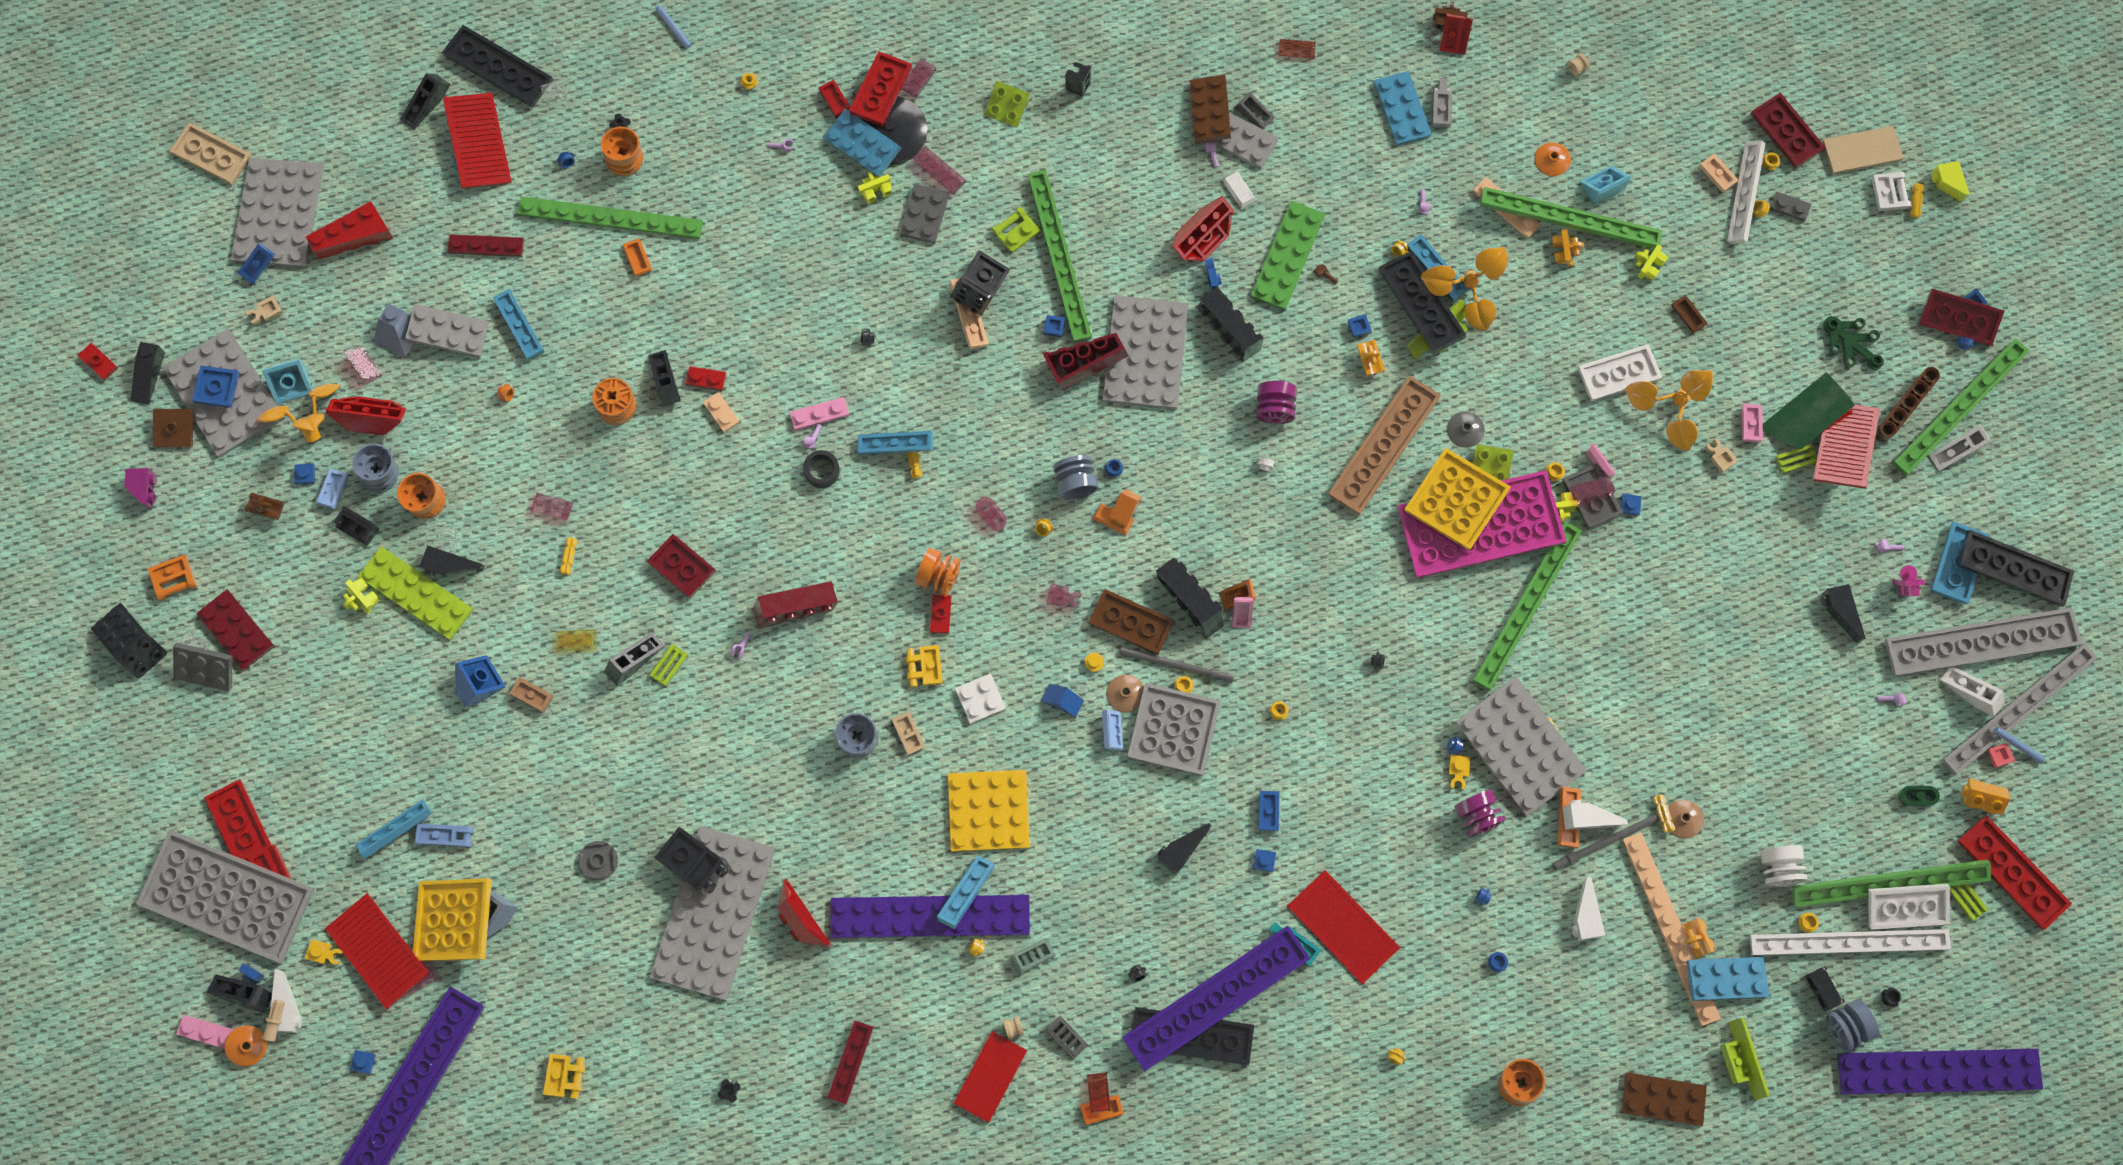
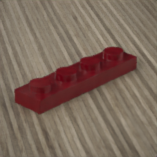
M449 234L447 252L449 254L523 257L524 238Z
M854 1021L830 1088L828 1099L847 1105L874 1029L873 1026Z

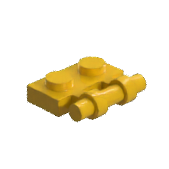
M939 645L920 647L919 655H915L913 648L906 650L907 656L905 661L908 664L909 672L907 673V680H909L911 688L918 687V679H923V686L943 684ZM917 662H921L922 671L916 672Z
M550 1054L543 1095L565 1097L567 1089L571 1090L570 1098L578 1099L579 1091H582L581 1079L582 1073H585V1058L577 1057L576 1065H571V1056ZM569 1071L574 1072L573 1083H567Z

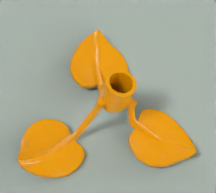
M1505 247L1488 248L1481 251L1476 257L1475 264L1477 269L1482 272L1469 270L1457 280H1454L1455 271L1445 265L1432 267L1421 274V278L1428 290L1437 296H1444L1450 293L1452 284H1457L1461 281H1464L1466 287L1472 288L1475 303H1468L1465 306V318L1474 328L1486 331L1496 317V307L1488 299L1478 301L1475 287L1479 282L1478 276L1485 274L1488 279L1494 280L1504 273L1507 266V252Z
M1712 370L1688 371L1681 378V388L1676 393L1662 397H1656L1658 388L1647 381L1633 382L1626 387L1625 391L1632 406L1640 411L1650 410L1654 406L1655 401L1672 397L1674 403L1681 408L1677 422L1672 421L1667 425L1666 434L1674 446L1688 451L1697 440L1698 429L1688 419L1681 421V416L1686 407L1685 404L1690 399L1698 402L1704 400L1709 395L1713 384Z
M324 384L312 389L309 392V396L312 397L313 414L305 418L296 420L288 411V406H276L263 412L256 420V423L273 422L283 416H288L293 421L292 426L299 429V432H303L306 442H314L321 438L317 427L325 418L324 414L317 413L316 400L332 394L341 387V384Z

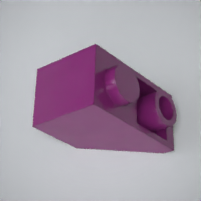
M149 468L125 469L124 487L147 509H153V503L156 502V495L153 492L154 485L157 484L156 475Z

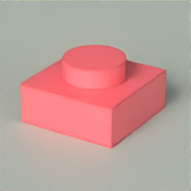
M2007 743L1986 750L1994 768L2015 761Z

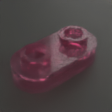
M981 497L977 501L976 511L993 531L1003 530L1007 525V518L997 504L989 497ZM988 505L989 509L983 510L982 507ZM999 519L1001 523L996 525L994 520Z

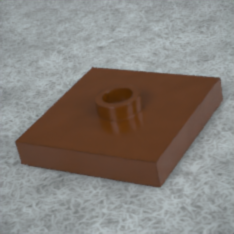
M153 409V447H193V409Z

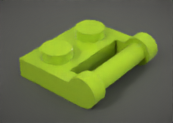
M1022 207L1017 208L1014 214L998 226L995 225L991 228L992 232L1012 254L1041 232ZM1019 218L1023 220V222L1017 225L1006 235L1002 233L1003 230H1005Z

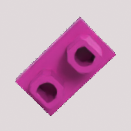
M1906 565L1901 568L1900 578L1902 580L1893 579L1894 585L1899 586L1900 596H1920V585H1925V579H1916L1917 570L1913 566Z

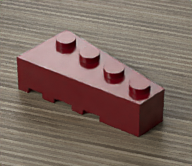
M1117 333L1095 338L1093 341L1086 343L1080 342L1072 347H1062L1054 352L1042 353L1062 391L1129 356Z
M829 581L757 596L753 612L759 630L801 617H809L815 613L831 612L836 607L838 601L833 583Z

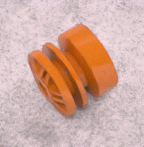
M621 126L612 128L604 134L601 140V148L606 166L610 172L620 176H628L637 172L644 160L637 134L630 128Z
M608 378L599 382L594 388L592 394L593 404L603 421L611 425H622L630 421L637 407L633 393L626 382L617 378Z
M412 473L406 476L400 482L397 489V498L400 504L415 517L421 519H430L437 516L443 510L446 503V494L443 488L430 476L423 473Z
M929 548L918 569L915 585L928 589L932 583H935L934 593H938L941 589V595L946 597L958 578L961 559L955 558L951 563L952 556L948 555L942 562V552Z
M1517 1059L1509 1063L1501 1073L1498 1081L1499 1092L1503 1099L1511 1105L1519 1107L1527 1106L1534 1102L1540 1096L1545 1086L1544 1072L1538 1064L1528 1059ZM1519 1080H1522L1524 1085L1521 1089L1518 1088L1517 1082Z

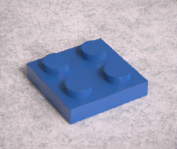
M200 365L192 401L196 404L232 408L240 374L239 371Z

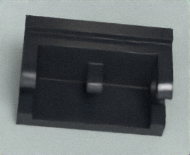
M1074 62L1073 66L1079 68V71L1074 72L1069 69L1066 71L1065 90L1083 97L1091 83L1092 66H1085Z
M343 506L334 520V523L337 524L335 527L368 546L379 531V528L376 524Z
M1826 966L1805 975L1824 1012L1845 1003V1000L1841 999L1829 977Z

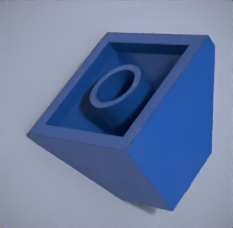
M487 655L455 664V691L464 707L478 704L506 687Z

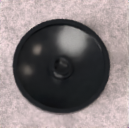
M897 97L883 127L861 119L901 147V150L889 165L902 164L913 159L919 154L926 143L928 135L926 118L921 109L906 98Z

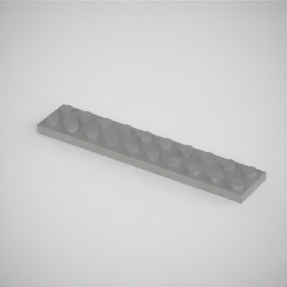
M2073 608L1886 638L1884 640L1894 677L2077 647L2083 644Z

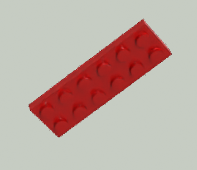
M1987 815L1983 816L1957 841L1975 861L1988 860L1990 862L1991 878L2042 931L2049 927L2072 905L2063 893Z

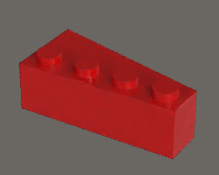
M372 201L305 236L319 260L351 249L355 250L368 244H376L382 240L393 239Z

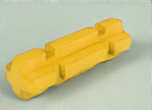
M1916 183L1912 186V193L1914 194L1911 197L1912 210H1910V217L1918 219L1922 215L1920 208H1922L1923 184Z
M909 452L907 456L909 467L912 469L910 471L911 477L914 479L921 478L922 470L919 469L921 467L918 452Z
M568 537L566 538V547H564L562 565L560 566V573L564 575L571 574V565L573 564L575 554L574 548L577 545L575 538Z
M1657 795L1653 797L1660 822L1663 823V831L1665 833L1674 831L1675 828L1671 822L1672 819L1665 804L1664 796Z

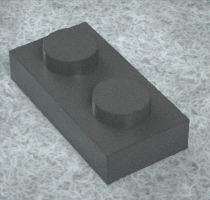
M1776 191L1770 210L1805 222L1811 204Z

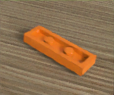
M1560 788L1558 846L1579 848L1580 829L1565 830L1562 807L1569 805V801L1581 800V789Z

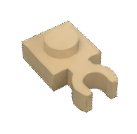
M271 296L256 304L259 309L249 310L246 313L249 318L256 316L255 319L251 320V323L255 326L261 322V319L264 318L268 322L283 314V311L275 297Z
M1715 438L1712 441L1715 447H1711L1707 443L1705 449L1713 454L1710 458L1711 461L1723 473L1735 465L1738 460L1727 446L1722 449L1720 441Z

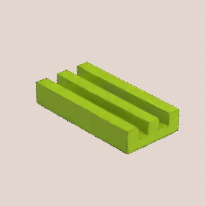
M1810 444L1802 449L1798 448L1777 455L1776 460L1782 473L1785 474L1815 464L1817 458L1815 456L1816 452L1812 449L1813 445ZM1805 451H1809V453H1806V454H1803V455H1800V456H1797V457H1794V458H1791V459H1788V460H1785V461H1782V460H1781V459H1783V458H1786V457H1789V456H1792V455H1796V454H1799V453H1802V452H1805ZM1808 457H1811V458H1812V460H1809V461H1806V462H1803V463H1800V464H1796V465H1793V466H1790V467H1787V468L1784 467V465H1787V464H1790V463H1793V462H1796V461H1799V460H1802V459H1805V458H1808Z
M671 644L651 672L650 677L667 686L689 655ZM673 651H676L671 657V659L668 661L666 666L663 668L661 673L657 676L656 674L659 672V670L664 665L666 660L669 658L671 653ZM679 654L682 655L676 663V665L671 670V672L668 674L666 679L663 680L662 678L669 670L671 665L674 663L676 658L679 656Z
M1969 884L1962 886L1981 910L1978 909L1960 885L1950 886V895L1971 922L1989 910ZM1954 888H1956L1959 891V893L1962 895V897L1966 900V902L1969 904V906L1973 909V911L1976 914H1973L1971 912V910L1967 907L1964 901L1956 893Z

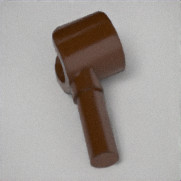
M1321 264L1314 269V273L1318 277L1325 275L1333 283H1338V280L1329 274L1325 265Z

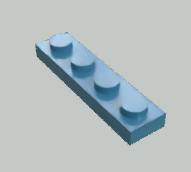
M1422 234L1407 244L1408 250L1412 251L1425 270L1435 266H1448ZM1461 281L1457 284H1452L1451 292L1446 295L1454 302L1465 294L1468 288Z
M510 289L493 297L527 360L529 361L544 353V349Z
M932 431L858 435V453L860 455L933 451Z
M422 799L358 842L356 846L361 856L366 859L374 855L380 848L390 844L395 838L408 832L419 822L426 820L432 812L425 800Z
M977 855L938 914L937 921L955 929L994 870L995 864Z

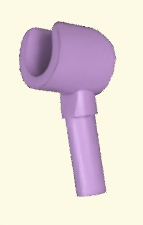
M785 139L783 143H768L767 146L768 148H779L785 152H791L792 147H787L786 144L793 145V140Z
M1206 142L1205 153H1211L1214 167H1218L1216 144L1214 142Z
M1422 189L1420 190L1421 203L1419 212L1428 215L1431 204L1425 203V190Z
M817 424L812 437L805 436V448L815 447L817 435L822 427L820 424Z
M1886 539L1876 543L1880 553L1889 550H1904L1903 545H1888Z
M749 633L745 635L740 644L733 646L732 657L735 653H739L738 659L743 658L745 644L751 636Z
M1902 693L1894 696H1877V701H1895L1896 706L1907 703L1906 697Z

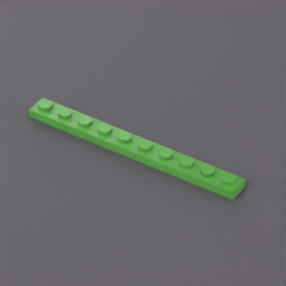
M1042 170L1029 173L1028 179L1073 342L1092 339V334L1047 172Z
M1484 187L1482 190L1480 206L1653 249L1656 248L1657 244L1659 246L1661 244L1662 230L1488 187Z
M522 196L518 208L519 216L700 239L703 227V220Z
M2015 338L1892 464L1907 476L2030 350Z
M1566 521L1562 526L1567 541L1566 544L1549 548L1473 680L1474 683L1488 691L1492 689L1582 530Z
M1988 860L1795 885L1792 886L1793 905L1801 907L1868 898V889L1936 884L1957 886L1991 881V866Z

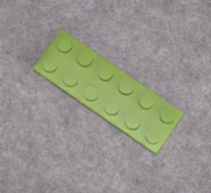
M382 546L358 575L359 579L362 578L368 585L450 641L474 611L472 607Z

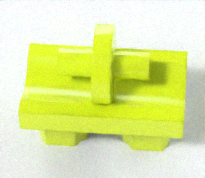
M871 171L867 172L868 178L863 179V184L858 186L860 197H863L868 204L876 201L874 192L879 190L883 197L892 195L889 174L879 178L876 175H872Z
M1658 244L1650 257L1648 256L1649 251L1647 249L1643 252H1636L1634 255L1637 260L1636 266L1640 267L1644 264V267L1637 276L1638 278L1643 279V277L1654 281L1660 270L1651 266L1654 262L1662 267L1666 262L1668 256L1660 251L1662 247Z
M1571 492L1561 494V502H1556L1562 524H1564V518H1570V512L1575 511L1576 507H1578V501L1573 499Z
M362 578L354 582L351 580L345 582L348 586L346 588L348 593L343 596L346 600L343 606L346 609L353 608L355 611L361 607L367 615L370 614L372 607L379 602L377 595L373 591L366 596L362 594L363 591L368 589L366 582Z

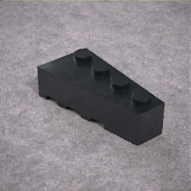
M1218 287L1200 299L1198 307L1200 313L1210 319L1211 327L1215 331L1218 330L1220 332L1221 339L1226 345L1229 344L1231 346L1232 353L1236 359L1240 358L1244 362L1261 351L1264 337L1260 333L1255 334L1254 326L1250 322L1247 324L1244 322L1243 314L1237 309L1233 310L1232 302Z
M1173 557L1156 570L1157 579L1173 598L1177 596L1176 601L1183 611L1188 610L1192 623L1195 627L1199 625L1202 628V635L1205 639L1224 626L1221 605L1217 601L1213 602L1207 589L1201 588L1198 585L1197 578L1193 574H1188L1186 566L1181 561L1178 562Z

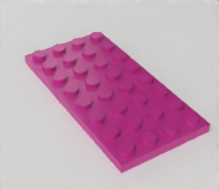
M1544 470L1502 480L1511 489L1470 551L1405 512L1404 510L1408 503L1398 505L1397 508L1416 579L1566 544V537L1547 471Z

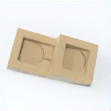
M910 712L891 719L907 755L925 747Z

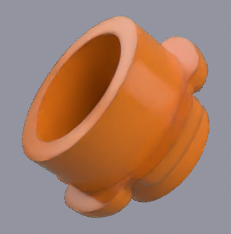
M510 384L500 386L497 390L500 401H511L515 393L514 388L510 387Z

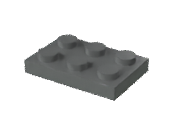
M914 184L900 230V236L936 244L950 192Z
M1597 463L1562 479L1566 490L1572 493L1574 500L1578 501V507L1576 508L1588 530L1623 514Z
M176 642L173 646V678L229 692L232 689V655Z

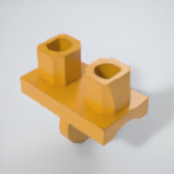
M1567 229L1561 230L1562 234L1552 237L1554 248L1564 247L1563 252L1555 253V261L1557 265L1567 264L1568 267H1573L1572 252H1574V256H1579V251L1584 249V243L1578 242L1577 237L1572 238L1573 243H1571Z
M1376 340L1357 344L1366 377L1385 372Z
M1697 918L1681 925L1687 938L1684 942L1690 945L1695 959L1714 952L1715 945L1713 940L1708 938L1705 921Z

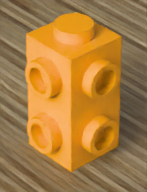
M1969 779L1967 784L1962 786L1960 793L1963 797L1964 805L1973 809H1982L1991 814L2003 815L2010 801L2008 789Z

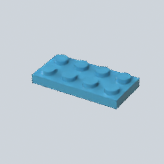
M1409 71L1374 80V85L1396 146L1431 137L1432 134Z
M847 109L842 112L824 136L826 141L879 178L901 150L898 144L860 118L849 114Z
M1953 521L1947 534L1930 592L1967 605L1978 574L1957 566L1964 537L1968 530L1988 537L1990 535Z
M1764 957L1686 961L1692 1001L1770 997Z

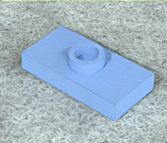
M330 468L316 504L336 510L349 475Z
M1103 710L1105 749L1123 750L1120 712Z

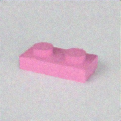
M1743 404L1741 406L1742 442L1761 443L1763 441L1762 405Z

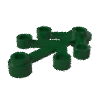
M1830 316L1824 320L1823 329L1829 333L1831 345L1829 352L1832 355L1837 356L1841 353L1842 346L1838 343V336L1843 339L1844 365L1846 367L1852 368L1857 363L1856 357L1853 356L1852 347L1867 359V365L1870 369L1878 370L1883 366L1884 359L1882 356L1873 354L1858 342H1876L1880 338V333L1877 330H1871L1869 333H1847L1844 330L1851 328L1858 331L1862 330L1866 325L1863 318H1857L1855 321H1840L1839 318ZM1856 322H1860L1862 326H1858ZM1830 323H1835L1836 327H1832ZM1871 334L1876 335V338H1872ZM1833 347L1838 348L1839 351H1834ZM1848 359H1851L1853 361V364H1850L1848 362Z

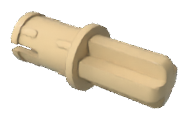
M273 1001L269 1017L266 1018L267 1024L262 1039L267 1041L276 1040L279 1024H282L281 1017L285 1006L284 1001Z

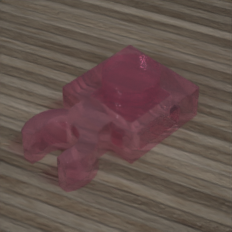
M1051 583L1046 603L1065 607L1067 602L1072 607L1078 608L1079 603L1074 602L1073 598H1081L1082 594L1080 592L1069 593V587Z

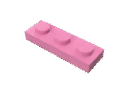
M842 397L791 411L790 415L794 429L797 431L848 417L849 412L845 398Z
M183 1015L176 1034L225 1049L226 1038L234 1029Z

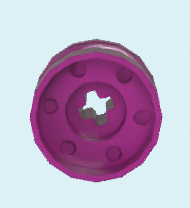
M1266 381L1260 383L1257 387V400L1259 403H1257L1256 418L1264 423L1286 424L1293 422L1296 418V405L1294 402H1296L1297 387L1285 381Z
M1492 789L1471 796L1454 806L1459 818L1469 817L1470 819L1463 827H1474L1466 832L1468 837L1486 834L1506 821L1505 816L1495 818L1496 815L1502 812L1501 808L1493 810L1490 808L1497 802Z

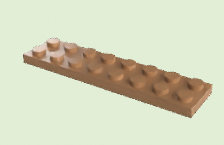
M1409 375L1334 484L1328 496L1360 516L1441 395Z

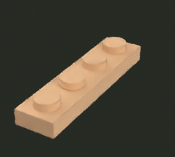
M1485 178L1473 192L1481 198L1484 187L1500 189L1488 178ZM1495 210L1527 239L1541 226L1535 219Z
M960 278L950 281L952 291ZM955 302L969 349L987 347L989 343L980 315L971 312L966 306Z

